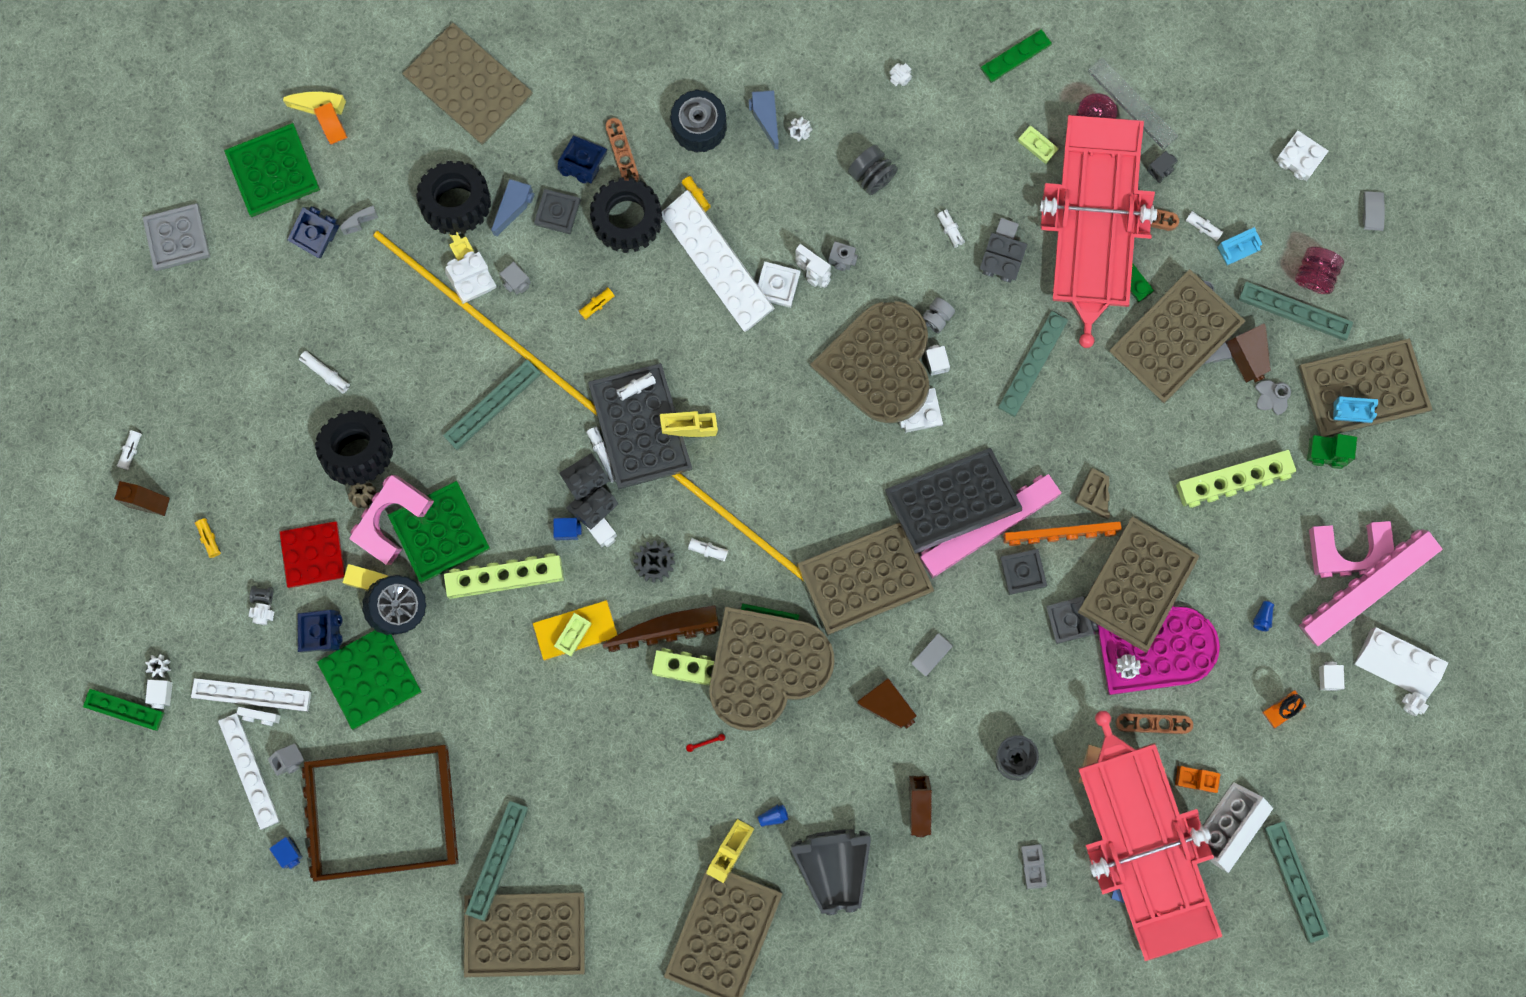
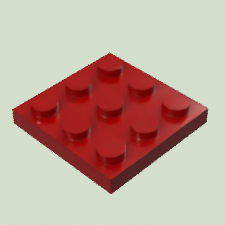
M337 521L279 531L287 588L344 578L345 570Z

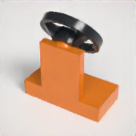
M1294 690L1262 713L1272 727L1276 728L1307 706L1304 703V699Z

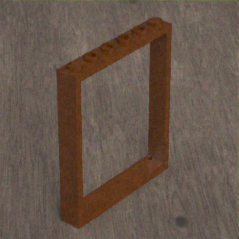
M447 745L304 762L302 777L305 779L306 787H303L304 798H307L305 817L308 818L309 826L306 827L307 838H310L308 857L311 858L312 866L309 867V872L313 882L459 864ZM438 753L447 859L322 875L314 768Z

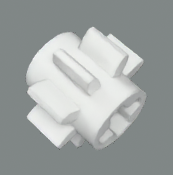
M906 63L904 65L896 64L889 73L891 75L890 81L895 86L898 84L905 86L912 78L910 74L912 69Z
M803 117L798 120L796 118L792 120V125L788 128L791 137L798 141L802 138L806 140L810 136L809 133L813 130L810 128V121L803 119Z
M256 603L254 608L250 607L248 617L253 618L252 623L267 625L268 620L273 621L274 612L270 610V605Z
M161 654L158 658L151 655V660L145 662L148 665L146 673L153 672L152 678L155 679L158 677V674L165 678L164 673L171 671L167 665L171 661L164 660V655ZM156 664L161 665L160 669H159V668H155V665H156Z
M1126 654L1117 659L1116 672H1121L1122 678L1131 679L1136 674H1139V669L1141 668L1140 660H1135L1134 655Z
M1418 692L1406 694L1402 700V703L1406 704L1403 709L1413 716H1417L1418 713L1424 714L1429 707L1425 704L1427 698Z

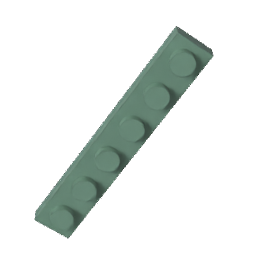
M1247 281L1244 283L1238 299L1241 302L1344 341L1348 339L1353 325L1352 321Z
M1053 311L1050 313L998 409L1013 417L1016 416L1068 319Z
M527 359L443 435L444 438L458 450L537 379L541 373Z
M509 801L465 914L467 916L485 922L526 817L528 807Z
M1282 821L1265 827L1266 835L1308 942L1312 943L1329 937L1285 822Z

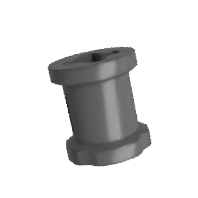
M257 586L251 587V603L256 601L266 602L269 605L272 603V587H268V589L257 588Z

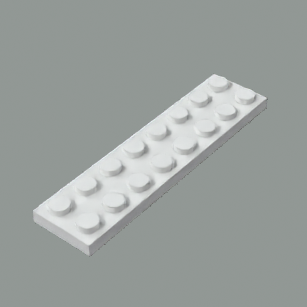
M689 190L662 211V218L744 332L752 328L775 309Z

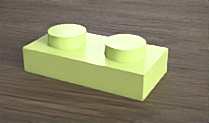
M1031 125L1018 139L1020 144L1045 164L1059 150L1058 147Z
M574 613L554 647L572 657L592 623Z

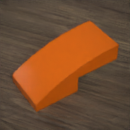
M331 102L314 109L330 145L348 138Z
M1178 766L1175 786L1218 793L1220 773Z

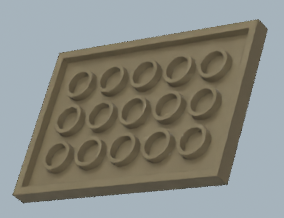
M454 23L402 73L408 81L481 145L533 94L528 87Z
M1189 269L1109 352L1161 402L1165 403L1245 323V320Z
M1410 338L1299 366L1320 436L1328 437L1432 411ZM1339 396L1378 399V405L1374 411L1377 413V416L1372 423L1333 420L1334 401Z
M1132 516L1078 613L1146 653L1200 556Z
M900 522L797 563V567L827 636L934 592L918 553H914Z
M708 864L664 978L710 997H743L783 893L731 872L725 882L722 883L706 874L710 865Z
M585 893L495 895L485 922L465 914L472 895L464 896V977L585 974Z

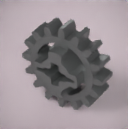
M656 541L653 542V545L646 542V548L640 546L641 552H635V555L638 557V559L633 560L635 564H638V566L634 567L635 571L640 570L638 576L642 577L645 575L646 582L650 578L653 583L658 578L660 582H663V576L669 578L668 571L674 572V569L671 567V565L676 564L674 560H671L674 557V553L669 554L671 549L670 547L664 548L663 542L659 546ZM659 550L658 553H651L650 551ZM643 556L646 558V564L644 565V567H642ZM650 557L654 560L658 558L659 567L655 564L651 565ZM665 557H667L666 568L663 566V560L665 559ZM651 571L659 572L658 574H650Z

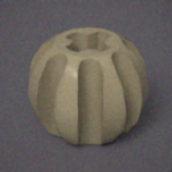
M368 481L361 485L356 483V485L350 486L348 498L353 506L357 508L363 507L364 509L368 508L369 504L373 503L372 499L377 493L376 488Z

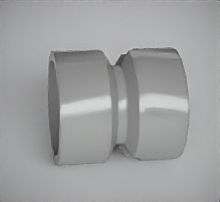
M937 297L929 306L930 310H926L922 317L927 327L932 328L931 330L935 333H940L946 325L945 321H949L954 315L955 309L948 302Z

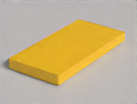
M607 600L533 623L543 660L566 654L555 648L554 645L574 613L592 623L575 651L606 642L617 636Z

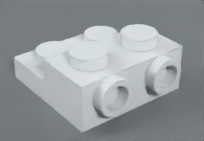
M1297 130L1276 161L1279 162L1278 164L1281 168L1294 172L1296 178L1307 181L1328 153V150Z
M800 244L796 249L797 266L802 270H806L807 281L812 286L816 287L818 285L821 288H826L831 281L829 278L831 276V265Z
M471 251L464 255V259L460 261L453 259L445 267V273L463 304L496 288V284L488 272V266L480 252L474 253Z
M935 388L929 389L925 404L915 415L899 422L900 427L905 429V433L943 425Z

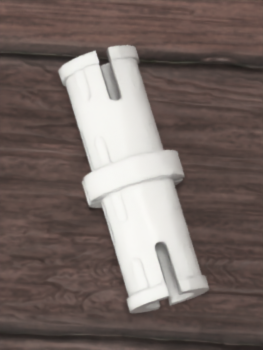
M948 210L937 214L944 227V233L948 234L954 248L958 247V244H964L965 241L957 229L958 225L953 222Z
M1193 211L1186 219V222L1198 228L1200 233L1204 232L1216 242L1223 234V231L1210 224L1208 219L1204 220Z
M649 372L637 380H631L630 384L618 389L617 394L623 401L636 393H641L648 386L655 384V379Z
M130 430L126 444L121 448L123 451L117 467L129 470L133 455L137 453L136 448L142 434Z
M691 538L688 550L704 554V557L708 558L710 556L724 562L728 553L727 549L719 548L710 542L705 543Z

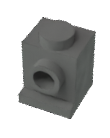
M1165 151L1149 165L1147 171L1160 184L1165 176H1169L1174 171L1173 166L1177 163V159L1174 155Z

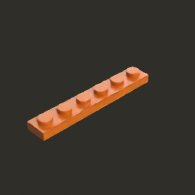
M1121 522L1005 533L1003 538L1004 543H1009V546H1018L1024 541H1028V544L1040 543V540L1047 539L1048 542H1057L1059 538L1064 537L1067 540H1076L1078 536L1085 535L1087 539L1096 538L1097 534H1105V537L1117 535L1116 532L1121 530Z

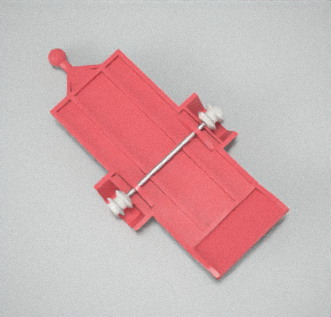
M1068 115L1062 184L1045 183L1043 200H1041L1040 211H1042L1041 230L1058 231L1052 301L1071 302L1084 324V334L1079 339L1080 345L1084 348L1093 346L1092 324L1108 306L1129 307L1134 237L1152 238L1150 226L1152 221L1157 218V209H1154L1153 205L1155 192L1138 190L1144 121Z
M1099 711L1095 716V721L1102 727L1105 737L1098 760L1095 763L1080 767L1078 770L1103 839L1086 845L1092 863L1089 866L1093 877L1096 876L1102 894L1120 889L1145 961L1222 937L1197 866L1198 863L1214 858L1208 845V840L1211 839L1208 828H1203L1197 809L1179 814L1156 744L1153 743L1134 749L1112 734L1109 725L1111 722L1110 714L1107 711Z

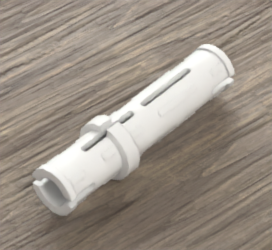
M304 351L300 355L299 360L320 375L328 385L331 384L342 394L349 389L350 384L339 377L335 370H330L308 351Z
M598 427L591 428L586 433L594 446V452H597L609 476L610 482L613 483L615 477L605 442L600 435Z

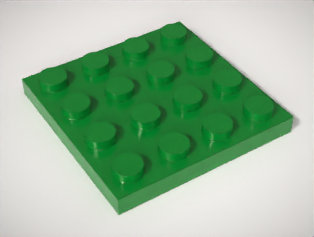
M294 123L224 150L251 218L320 190Z
M457 481L427 495L434 502L424 517H417L405 507L388 514L421 584L490 550L485 536Z
M374 630L317 662L352 730L422 693L392 634L386 635Z

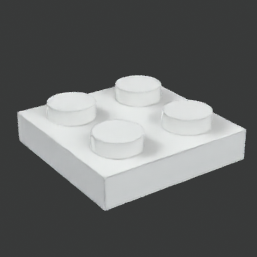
M764 262L758 286L771 303L791 308L801 271Z

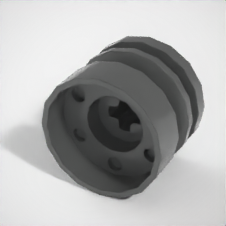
M877 145L866 149L848 169V173L855 181L863 180L861 187L866 189L869 195L876 194L879 190L883 189L898 171V167L892 164L890 159L882 161L885 154Z
M1019 735L1006 738L1000 744L996 753L998 771L1003 777L1014 781L1028 778L1035 770L1039 760L1036 745L1031 739ZM1019 755V759L1022 760V762L1019 761L1017 764H1015L1014 760L1011 759V757Z

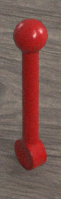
M721 733L718 737L695 745L689 744L686 750L692 752L695 748L716 741H724L726 737Z

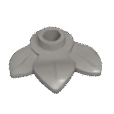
M1266 380L1255 386L1256 390L1262 394L1257 402L1258 409L1270 410L1273 408L1276 415L1285 412L1288 407L1287 399L1291 395V389L1287 384H1275L1270 380ZM1282 389L1284 395H1279L1278 390Z

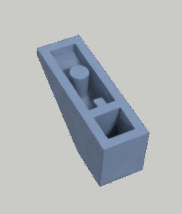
M774 91L752 92V99H749V110H753V116L774 149H778Z
M509 179L491 229L494 236H498L527 208L528 203H532L534 193L531 185Z

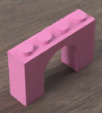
M397 475L388 476L382 484L384 487L380 493L375 494L372 499V505L363 512L362 520L351 530L352 535L349 538L385 565H392L402 548L386 538L381 532L379 519L382 511L387 506L397 503L417 517H424L434 502Z
M1391 521L1372 522L1366 526L1369 551L1366 558L1360 562L1348 561L1337 552L1333 525L1317 526L1309 529L1314 574L1320 575L1321 578L1333 577V574L1339 573L1340 577L1352 576L1353 572H1359V575H1364V571L1367 568L1377 565L1381 557L1394 551Z

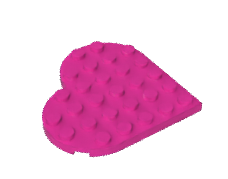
M1172 606L1146 653L1098 625L1108 695L1192 684L1207 676L1218 660L1220 644L1214 626L1208 619L1199 614L1198 611L1190 608ZM1126 654L1134 655L1135 660H1140L1141 668L1139 669V674H1136L1131 679L1122 678L1121 672H1116L1117 659Z

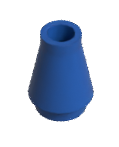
M1263 601L1253 620L1254 628L1260 631H1269L1273 621V603Z
M776 805L758 816L761 827L782 824L789 820L784 805Z

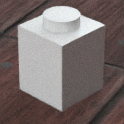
M939 345L929 347L925 352L930 376L949 372L950 365L945 346L939 347Z
M605 518L593 529L590 530L587 527L601 547H609L616 541L614 538L617 535Z
M1325 662V665L1319 667L1320 690L1340 691L1345 689L1343 665H1337V662Z
M148 680L145 703L152 705L151 708L164 709V706H170L172 682Z

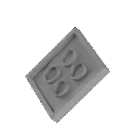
M197 203L143 217L155 271L211 257L200 207Z

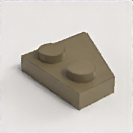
M1091 468L1074 503L1105 519H1109V476Z

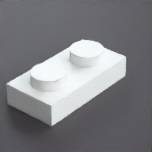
M238 707L236 714L243 716L242 720L254 722V719L261 720V724L273 726V723L279 724L281 717L277 714Z

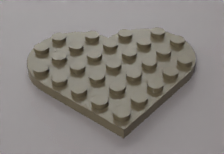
M895 301V303H877L866 309L810 366L869 418L883 423H897L907 420L923 407L929 394L928 375L925 367L919 361L928 343V331L925 320L915 308L899 301Z
M725 607L710 682V700L714 711L724 723L738 730L756 731L768 727L780 717L788 699L800 700L809 698L825 687L834 668L832 645L820 629L807 622Z

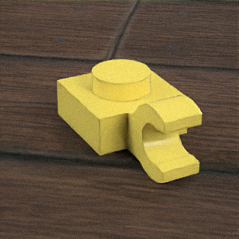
M456 232V235H450L453 243L449 244L458 261L464 259L465 254L473 251L467 237L460 238L458 232Z

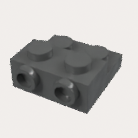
M991 233L980 267L983 270L982 274L991 277L997 274L1001 276L1000 280L1010 283L1012 280L1016 281L1028 244Z
M592 453L559 473L576 501L609 482L607 475Z
M601 486L580 500L576 501L575 499L566 509L591 530L618 505V502L610 492Z
M1085 596L1046 606L1056 644L1096 635V630L1099 629L1098 624L1078 613L1086 598Z

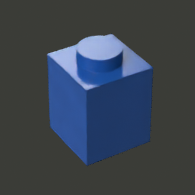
M554 518L555 540H579L578 535H582V523H578L577 518Z
M290 837L283 838L269 848L280 866L285 869L296 867L300 863L299 859L303 857Z

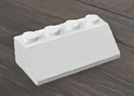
M1376 627L1369 631L1354 665L1411 693L1418 692L1428 699L1441 681L1448 662Z
M1233 782L1203 825V828H1208L1211 839L1208 840V845L1214 858L1209 861L1227 873L1232 869L1273 810L1272 806L1263 797Z

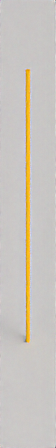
M379 231L374 233V238L525 359H528L536 368L597 416L594 404L469 303L463 304L454 291ZM681 473L672 475V477L803 581L796 565Z

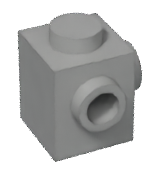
M834 241L828 264L835 265V268L840 271L850 270L851 265L855 266L858 255L855 254L856 248Z
M514 262L500 273L502 280L505 282L503 285L509 292L513 291L518 295L529 288L531 283L529 277Z
M294 743L277 750L268 758V761L275 774L279 776L286 772L291 774L297 771L304 759Z

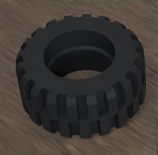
M446 161V164L439 163L436 165V168L433 169L431 167L427 170L428 174H424L421 177V183L417 186V201L424 220L427 224H430L431 228L434 230L439 229V232L443 234L447 232L450 235H456V232L465 234L469 229L473 231L476 229L477 224L481 225L484 222V217L488 216L489 208L491 207V196L486 179L481 174V171L469 163H466V165H464L463 161H457L456 163ZM460 188L470 192L469 198L457 207H444L438 204L441 195L448 190Z
M621 177L617 182H614V180L608 181L609 185L607 187L602 185L599 188L600 193H595L593 197L594 202H591L590 219L597 238L602 240L606 247L610 245L612 250L617 252L619 249H622L623 253H629V249H634V252L639 251V247L642 245L646 248L649 246V241H654L657 238L656 233H659L661 230L662 210L657 194H654V190L650 186L646 187L645 182L640 180L637 183L635 178L630 177L629 180H625L624 177ZM624 201H632L639 204L644 211L643 219L632 228L622 229L614 226L609 220V213L616 204Z
M354 410L347 411L348 413L337 414L336 418H330L328 424L322 426L320 429L321 433L319 432L316 437L315 450L325 473L332 480L338 481V483L346 485V483L349 485L360 483L361 485L370 479L371 481L376 479L378 474L381 475L385 471L384 467L389 466L390 459L393 456V444L385 425H383L378 417L369 412L366 414L365 411L358 410V412H354ZM359 439L369 441L367 447L356 455H339L342 448L351 441Z

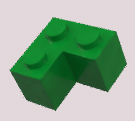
M1337 434L1334 438L1313 435L1309 439L1307 461H1311L1312 465L1315 466L1330 464L1334 469H1343V467L1355 460L1357 437Z

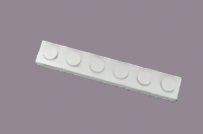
M194 678L191 698L308 712L311 692Z
M235 713L218 722L260 830L280 822L239 715Z

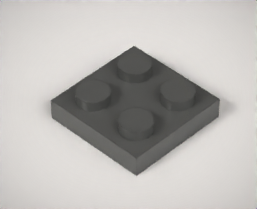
M544 189L534 225L571 235L581 199Z
M1039 549L1000 557L1009 595L1047 587Z

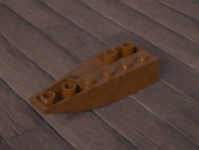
M713 605L683 610L653 618L618 634L603 643V648L605 650L608 649L609 652L620 651L619 645L626 643L628 649L638 648L640 640L643 643H647V646L659 644V640L666 639V642L678 641L677 637L685 636V639L696 638L697 634L704 633L705 636L715 635L716 631L719 630L716 607Z

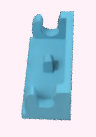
M1254 227L1221 242L1218 249L1225 263L1229 265L1260 251L1262 242Z
M1339 396L1334 401L1333 420L1372 423L1377 416V413L1374 411L1378 405V399Z

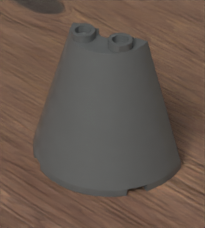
M854 829L821 832L806 836L807 840L803 842L799 839L791 845L794 858L821 914L835 915L838 913L837 910L845 909L846 912L851 913L861 908L871 842L868 832L861 830L859 831L860 834L854 833Z

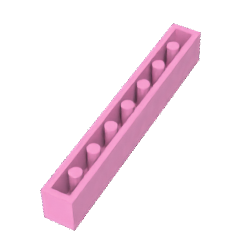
M1048 474L1045 477L1040 475L1033 480L1034 484L1027 487L1025 485L1017 490L1018 494L1016 496L1022 506L1021 512L938 544L933 549L928 548L921 552L920 560L931 578L933 579L1059 497L1061 491Z
M1424 529L1413 532L1409 540L1399 543L1395 547V551L1381 557L1377 565L1367 568L1363 576L1349 582V586L1345 590L1336 592L1332 600L1328 603H1322L1317 608L1318 611L1304 617L1302 623L1298 626L1314 645H1321L1442 551V547L1432 534Z

